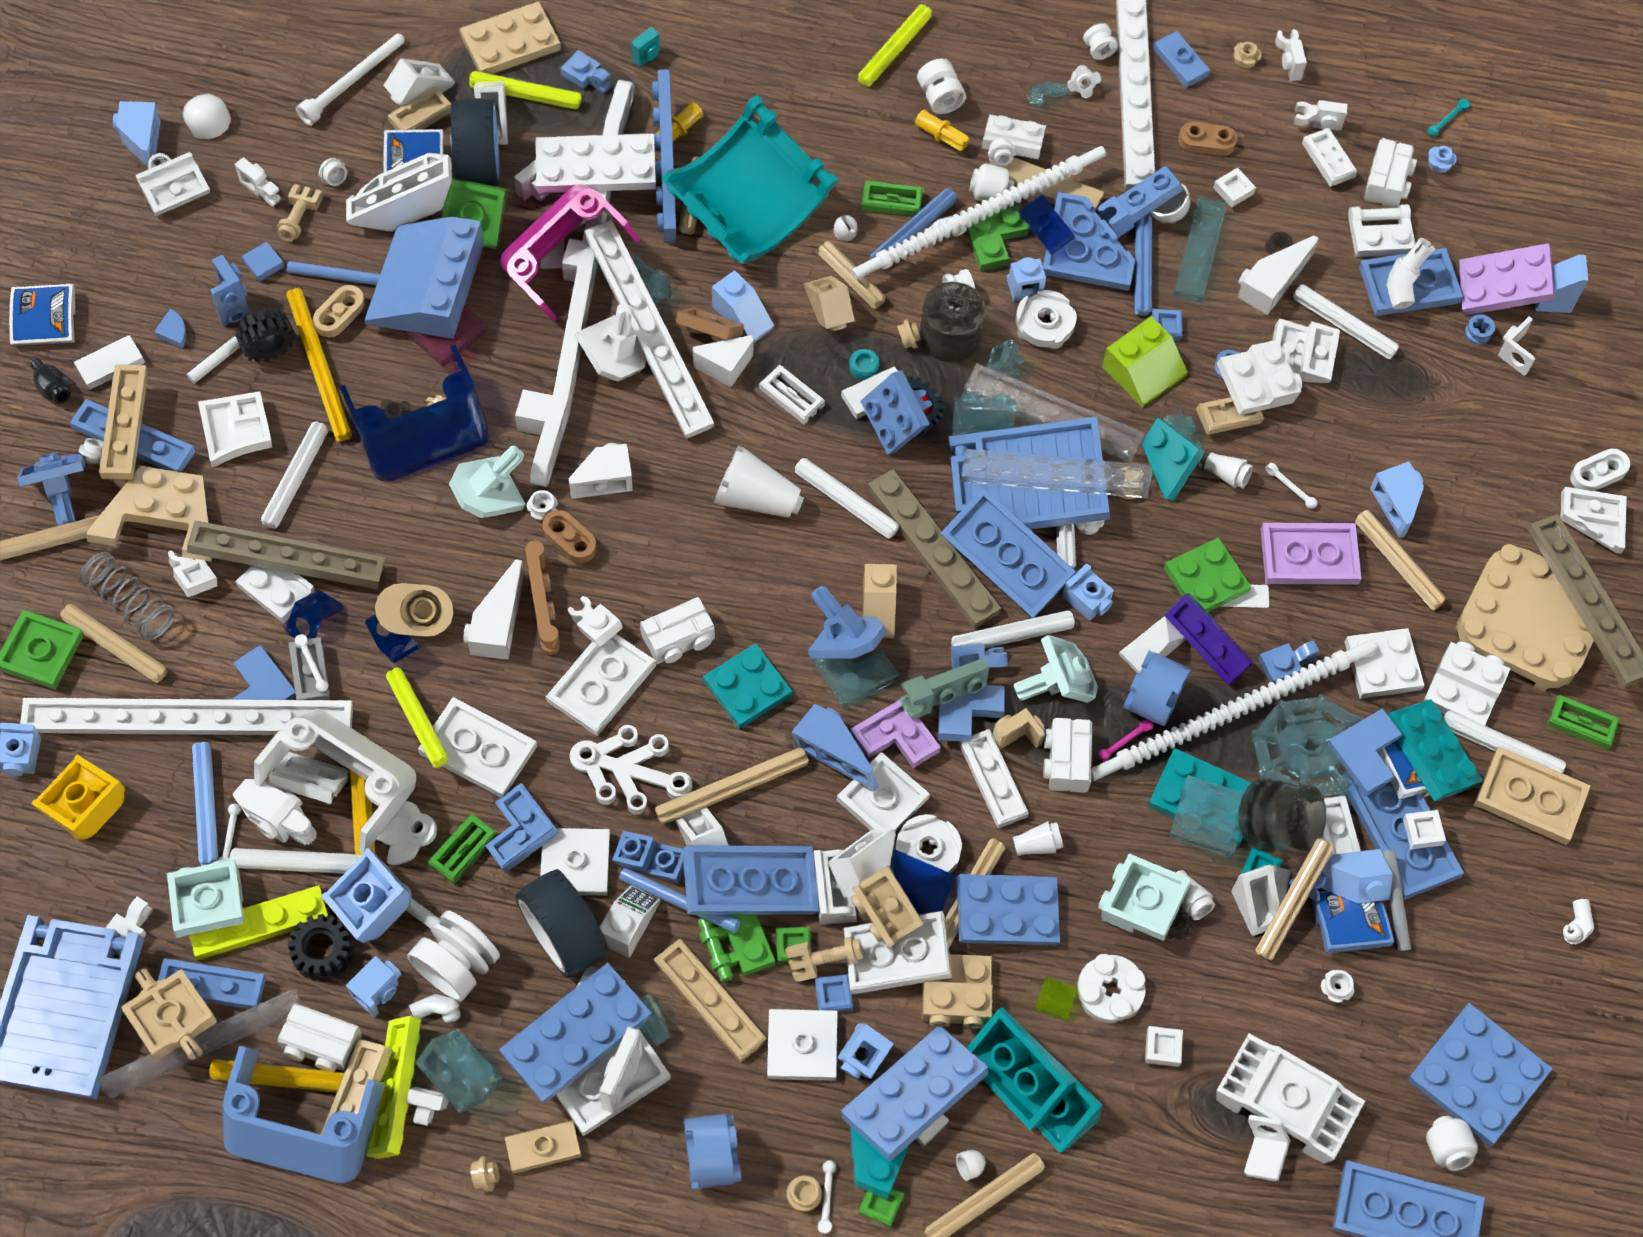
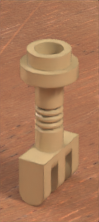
M294 184L288 194V202L294 205L289 217L281 219L277 224V234L282 240L292 242L299 237L301 228L298 224L306 208L317 211L324 195L322 190L317 189L312 196V188L305 187L301 193V185Z
M852 936L844 939L845 945L813 953H811L808 942L787 947L785 949L786 956L792 958L789 961L790 968L796 970L793 972L794 980L799 982L817 978L816 966L830 963L831 961L834 962L848 958L851 965L858 963V959L864 958L861 940L859 938L853 939Z

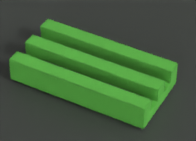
M865 180L861 210L914 217L921 208L923 187ZM870 192L884 193V194H887V195L872 194V193H870ZM898 195H900V196L916 197V199H913V198H905V197H898Z
M1558 695L1546 726L1608 750L1612 745L1620 718ZM1561 707H1562V708H1565V709H1567V710H1570V711H1572V712H1575V713H1577V714H1580V715H1582V716H1579V717H1578V716H1575V715L1570 714V713H1568V712H1565V711L1561 710ZM1590 719L1603 723L1610 727L1608 729L1606 727L1593 723Z
M471 813L428 861V865L433 870L436 869L442 877H446L450 883L455 885L487 849L485 845L498 836L497 832ZM474 825L477 826L478 828L472 833V835L457 849L454 855L444 865H442L441 861L450 853V851L460 842V840L469 832V830ZM484 833H486V835L471 850V852L462 860V862L453 870V872H451L450 870L458 863V861L467 853V851L476 843V841Z

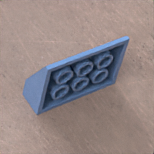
M446 217L397 226L364 320L365 324L453 339L484 246L481 221Z

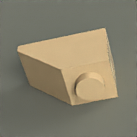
M833 276L804 283L805 291L816 318L823 327L829 328L830 331H836L847 327L846 323L855 321L848 287Z
M865 564L863 617H877L884 624L886 630L883 638H894L897 565Z

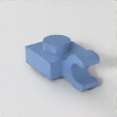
M579 50L560 68L561 76L583 89L590 84L598 91L605 93L612 86L610 82L606 81L610 77V73L601 69V63Z
M1315 641L1307 642L1294 651L1288 643L1261 653L1258 660L1269 681L1276 684L1278 678L1284 680L1285 675L1292 677L1294 671L1300 673L1301 665L1317 660L1316 654L1320 651Z
M982 643L951 647L952 669L984 658L989 668L1008 666L1007 652H1004L1003 647L990 648L985 651Z

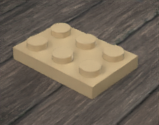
M539 1L459 28L460 36L478 72L494 74L561 50L560 41Z
M1498 746L1474 805L1567 845L1572 838L1590 785Z

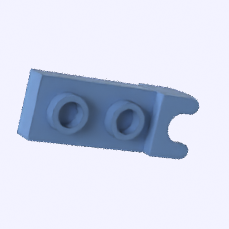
M1164 166L1118 198L1113 196L1098 207V212L1101 219H1104L1107 224L1110 223L1114 233L1120 237L1134 228L1133 223L1183 191V188L1178 179Z

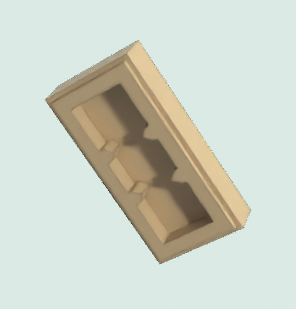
M435 86L388 114V120L396 130H423L450 114L451 103Z
M1232 397L1200 403L1196 408L1207 435L1260 424L1264 419L1261 411L1239 416Z
M573 1121L505 1137L512 1174L581 1157Z

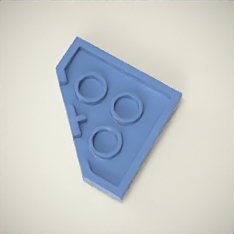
M1058 192L1043 263L1045 275L1129 291L1135 258L1122 247L1117 240L1118 236L1107 222L1098 216L1093 209L1094 205L1087 197Z

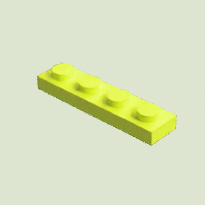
M318 885L243 908L245 922L243 924L190 935L195 958L198 961L292 932V930H298L297 924L300 921L303 924L308 923L307 917L309 916L317 920L318 914H324L325 918L329 919L324 899L321 897L323 894L320 886Z
M406 1016L389 1020L385 1046L393 1051L381 1079V1082L385 1083V1087L369 1139L367 1156L380 1159L400 1154L405 1117L409 1107L406 1101L411 1086V1079L414 1075L416 1048L420 1039L421 1019Z

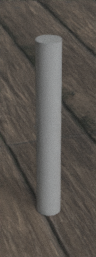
M1382 851L1393 874L1390 905L1398 951L1411 950L1396 851Z

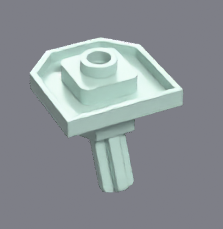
M511 446L501 457L496 456L458 464L449 486L461 508L480 518L523 510L526 504L515 486L510 473L523 461L524 453L517 446Z
M1051 635L1041 639L1049 660L1048 664L1040 668L1042 673L1014 684L1016 694L1022 701L1049 691L1051 695L1061 692L1064 697L1088 703L1095 699L1098 689L1089 662L1073 642Z

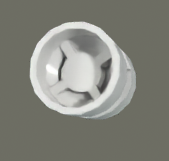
M935 59L925 64L919 70L917 80L926 94L927 101L934 113L947 114L956 110L964 103L966 92L961 82L957 79V74L948 59Z

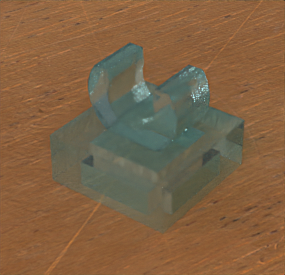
M1009 339L993 348L985 374L993 379L1002 374L1008 379L1018 377L1020 372L1015 370L1013 365L1017 367L1024 363L1022 356L1017 354L1019 345Z

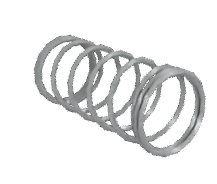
M101 552L90 558L80 572L79 580L81 584L89 586L91 593L101 594L102 602L107 605L112 604L114 613L124 615V620L127 624L136 625L138 634L145 640H153L161 636L170 627L174 620L175 611L169 605L161 606L162 598L160 597L154 598L146 604L140 612L136 623L128 621L127 614L137 610L148 599L151 591L150 587L138 590L126 605L125 612H119L116 610L115 604L123 601L134 592L139 582L138 577L127 579L118 588L112 602L105 601L103 594L111 591L122 582L126 576L127 569L121 566L112 571L104 581L101 592H97L91 586L96 585L108 575L114 566L115 558L109 552ZM104 556H108L104 558L102 561H100L94 568L90 575L89 582H85V574L87 570L91 567V565L95 563L98 559ZM109 559L103 572L92 580L100 565ZM124 569L120 580L109 589L104 590L105 585L113 574L118 570ZM135 579L136 583L132 590L116 601L121 589L129 581ZM148 590L143 601L128 611L134 598L142 591ZM159 600L158 607L147 618L140 621L141 616L149 605ZM165 610H170L167 621L161 627L146 633L149 624L157 615ZM142 623H143V625H142V627H141V631H140V629H139V624H142Z

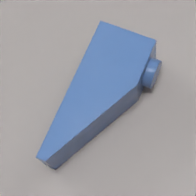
M814 704L792 731L797 747L805 750L806 754L875 791L879 785L874 771L844 724L841 715L832 708L825 709Z

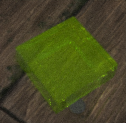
M1045 977L1034 1011L1067 1022L1078 987Z

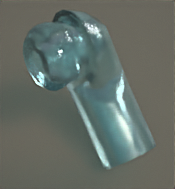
M1050 81L1039 83L1029 89L1028 94H1030L1028 101L1032 105H1042L1044 103V96L1066 98L1067 83Z

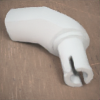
M1419 238L1405 257L1397 258L1390 271L1387 288L1394 309H1405L1415 302L1413 283L1420 275L1421 265L1435 251V247L1430 246L1431 243L1424 238Z

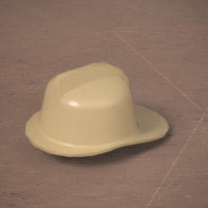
M393 584L381 592L375 605L376 617L381 626L389 632L401 635L436 636L446 630L454 614L453 603L448 594L440 588L431 585Z

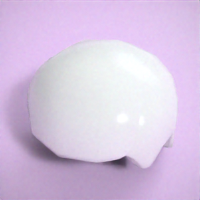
M209 93L195 96L186 103L183 109L184 121L196 138L211 139L218 137L228 129L231 122L230 114L222 99Z
M1181 184L1183 191L1151 211L1152 218L1161 223H1174L1181 220L1188 213L1191 198L1187 187Z

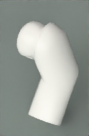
M1579 899L1572 902L1575 919L1563 929L1564 939L1570 944L1582 943L1594 930L1588 899Z

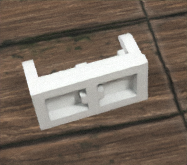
M843 850L814 851L820 925L856 922L857 920L855 905L851 897H843L828 861Z

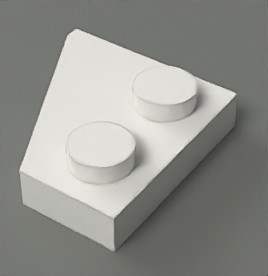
M1564 487L1561 492L1560 518L1562 521L1615 553L1621 554L1625 549L1627 496Z

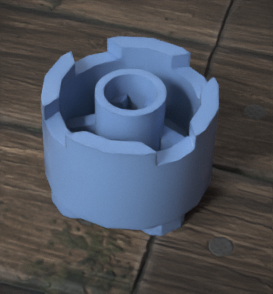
M1149 650L1141 666L1140 673H1137L1133 680L1130 693L1123 708L1154 723L1165 726L1177 703L1181 690L1184 688L1191 669Z
M722 1113L684 1118L692 1190L732 1185L734 1182L741 1181L733 1115Z

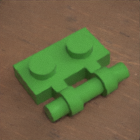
M729 915L740 920V927L736 933L720 926L714 927L712 922L703 918L698 920L701 929L699 936L703 945L708 947L712 957L710 964L713 971L718 972L722 983L734 978L731 967L739 965L744 977L775 965L774 957L757 915ZM728 938L733 952L725 954L720 940Z

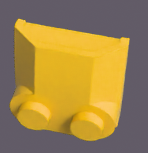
M76 755L74 760L31 804L65 828L72 837L84 840L97 833L121 807L124 801L125 787L119 780L81 756Z

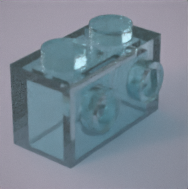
M458 1029L432 1039L415 1062L459 1113L485 1102L502 1079L493 1069L492 1065L482 1057L470 1043L469 1039Z

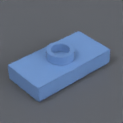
M1178 31L1154 42L1153 50L1185 88L1209 76L1210 69Z

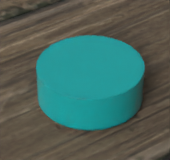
M868 349L857 350L850 357V373L859 380H866L877 375L880 365L879 357Z

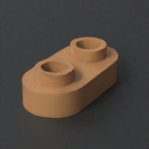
M1189 122L1181 127L1178 142L1188 152L1227 156L1235 149L1237 134L1227 126Z
M555 510L544 517L542 523L544 536L571 561L585 563L595 556L597 550L595 537L569 513L563 510ZM557 527L564 528L562 532L554 531ZM578 547L586 548L583 552L576 551Z

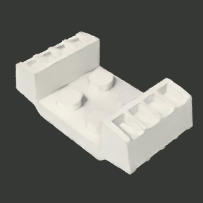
M1251 1034L1247 1035L1216 1091L1217 1101L1237 1114L1244 1107L1260 1117L1281 1120L1288 1134L1306 1144L1302 1152L1322 1163L1335 1159L1365 1103L1363 1099L1344 1088L1339 1081L1284 1049L1270 1045Z

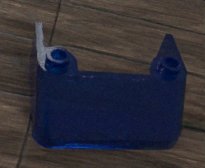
M456 344L450 346L455 373L447 376L442 385L446 399L388 420L385 412L375 405H367L355 409L345 385L339 387L347 417L370 469L378 480L385 482L393 481L480 448L487 443L489 439L488 424L473 380Z

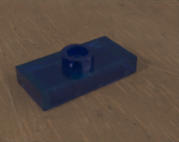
M1040 195L1018 211L1022 220L1050 255L1075 239L1073 232L1043 195Z

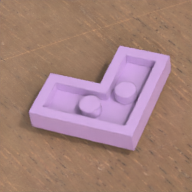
M900 700L850 729L851 735L867 759L895 743L911 767L915 768L938 754L941 748L920 718H909Z

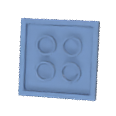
M1468 1003L1407 1081L1453 1118L1462 1119L1467 1122L1472 1133L1491 1147L1553 1068Z

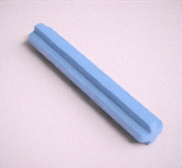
M208 742L195 743L192 746L198 856L201 866L218 861L212 750Z

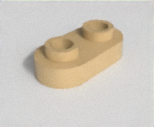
M345 285L337 289L314 313L313 323L317 333L323 337L339 335L363 311L365 300L362 291L353 285ZM348 303H354L352 306H346ZM328 323H334L333 325L326 326Z

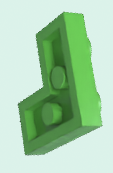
M1020 205L1007 207L1006 210L1000 209L998 214L993 212L992 217L986 215L984 221L979 219L978 224L972 223L971 227L967 228L966 233L980 271L1007 266L1009 264V256L1003 240L1028 235L1029 228Z

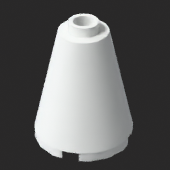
M738 445L733 454V460L720 484L714 503L789 518L791 513L797 514L804 500V497L799 495L801 489L747 449Z

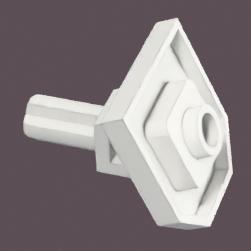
M624 304L617 306L616 315L580 330L575 334L597 373L617 382L640 372L646 363V358L636 339L637 333L631 329L634 309L631 305Z

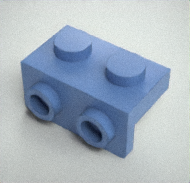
M222 254L212 259L219 285L211 289L210 292L219 320L223 326H227L231 323L239 322L244 316L250 314L245 298L247 292L240 281L242 275L235 263L229 265Z

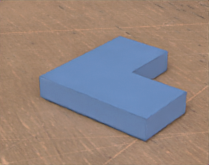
M261 645L233 663L250 687L231 700H292L296 697L294 688Z
M986 685V687H983L976 693H967L955 698L948 704H939L938 740L971 742L972 716L1003 718L1005 686Z
M1382 708L1329 739L1327 744L1365 796L1393 780L1394 774L1377 752L1400 739L1402 733Z
M522 783L495 802L512 826L485 845L505 873L559 833Z

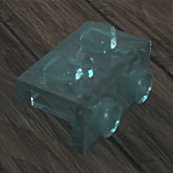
M961 393V397H954L952 435L1014 428L1015 411H1017L1016 400L1010 399L1008 394H992V398H980L978 393Z

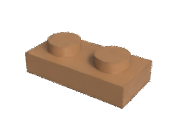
M695 307L678 311L676 323L687 326V331L698 334H710L712 339L718 342L740 337L743 334L744 324Z

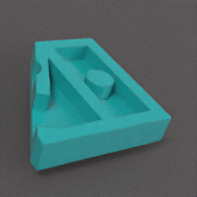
M850 1126L851 1155L854 1161V1185L888 1199L909 1145L889 1161Z

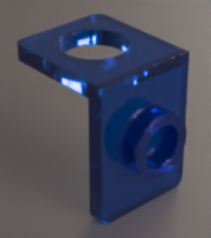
M319 590L294 603L285 631L293 638L302 634L298 630L296 622L298 618H303L310 627L309 633L305 636L307 639L316 638L321 621L342 611L344 605L323 591Z
M376 614L365 620V625L379 651L392 663H396L420 648L418 642L410 635H401L393 632L388 635L378 634L377 624L379 621Z

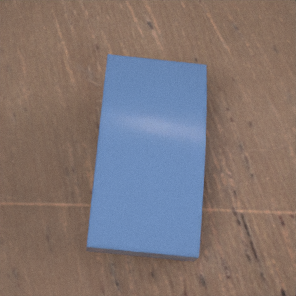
M623 831L612 859L615 864L655 879L680 884L684 874L683 851L681 848L659 844L655 841L654 837Z

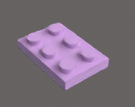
M1549 243L1459 260L1461 292L1463 295L1462 310L1465 316L1555 300L1552 251Z
M1262 523L1260 529L1265 584L1359 585L1362 578L1356 523Z

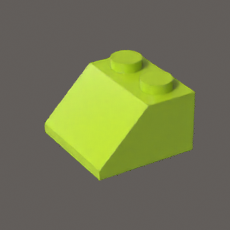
M1152 316L1107 347L1102 368L1142 408L1187 376L1188 373L1172 336Z

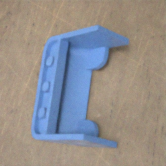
M239 1046L223 1099V1142L226 1150L237 1157L336 1183L353 1181L359 1175L385 1083L368 1079L358 1114L338 1111L328 1118L323 1135L256 1118L260 1106V1097L257 1091L249 1085L259 1050Z

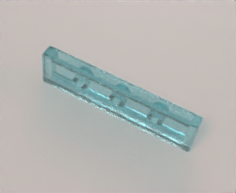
M1199 196L1173 296L1202 303L1227 202Z

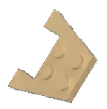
M140 466L134 473V479L128 480L86 533L87 542L116 547L125 521L187 531L182 548L183 557L211 562L212 557L187 553V544L194 521L208 523L203 476Z

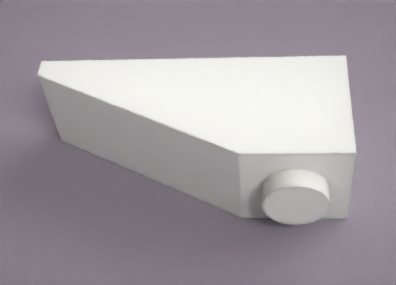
M1311 236L1257 261L1251 270L1247 268L1238 281V284L1241 285L1238 298L1268 315L1313 256L1319 238Z
M515 560L473 612L471 624L465 625L463 640L464 643H468L470 655L509 659L524 579L522 560Z

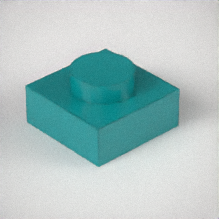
M653 27L647 29L631 42L632 61L639 67L648 60H653L660 52L659 32Z

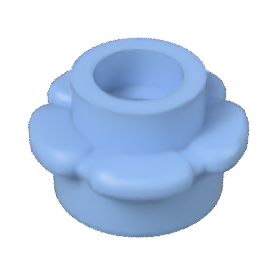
M1447 146L1433 147L1428 153L1430 156L1428 158L1429 167L1438 173L1447 172L1457 160L1456 155L1452 153V149Z

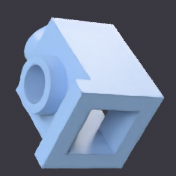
M1030 257L1023 258L1016 263H1011L1010 273L1006 277L1013 303L1021 302L1026 296L1029 298L1032 295H1037V291L1044 290L1046 281L1041 260ZM1022 285H1033V288L1021 290Z
M1086 563L1065 583L1062 598L1090 621L1097 614L1102 616L1109 610L1113 604L1111 599L1114 590L1093 573L1091 566Z
M0 723L1 772L9 776H22L23 773L34 774L41 743V736L32 724Z
M375 956L346 987L350 996L375 1018L379 1014L377 1006L380 1003H386L393 997L397 990V979L402 974L390 961L387 960L383 963Z
M858 1023L855 1032L837 1057L844 1063L841 1069L857 1080L861 1075L865 1078H871L893 1043L867 1024ZM859 1047H863L865 1050V1057L862 1060H858L855 1056V1052Z

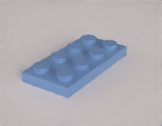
M984 487L940 533L1031 618H1035L1076 573L1069 564Z
M1353 778L1344 782L1343 788L1375 849L1396 851L1403 900L1462 877L1464 872L1447 840L1442 846L1410 849L1403 818L1405 814L1430 811L1422 794L1399 800L1390 781L1365 796Z
M686 845L682 849L688 915L815 914L819 911L813 846Z
M607 962L501 1047L499 1051L544 1105L622 1041L627 1027L635 1030L652 1017V1013Z
M939 1025L841 1110V1118L887 1160L891 1161L988 1075V1066Z
M1347 1160L1343 1167L1332 1231L1353 1237H1479L1485 1197Z

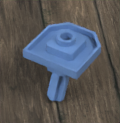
M58 452L40 456L39 462L20 470L17 477L20 486L43 482L46 495L52 503L58 526L75 522L76 519L70 499L72 492L67 475L84 470L86 463L84 455L58 456Z
M819 586L811 593V598L827 617V620L823 624V631L808 650L810 659L856 658L873 651L886 634L884 624L877 617H858L849 604L841 607L827 587Z

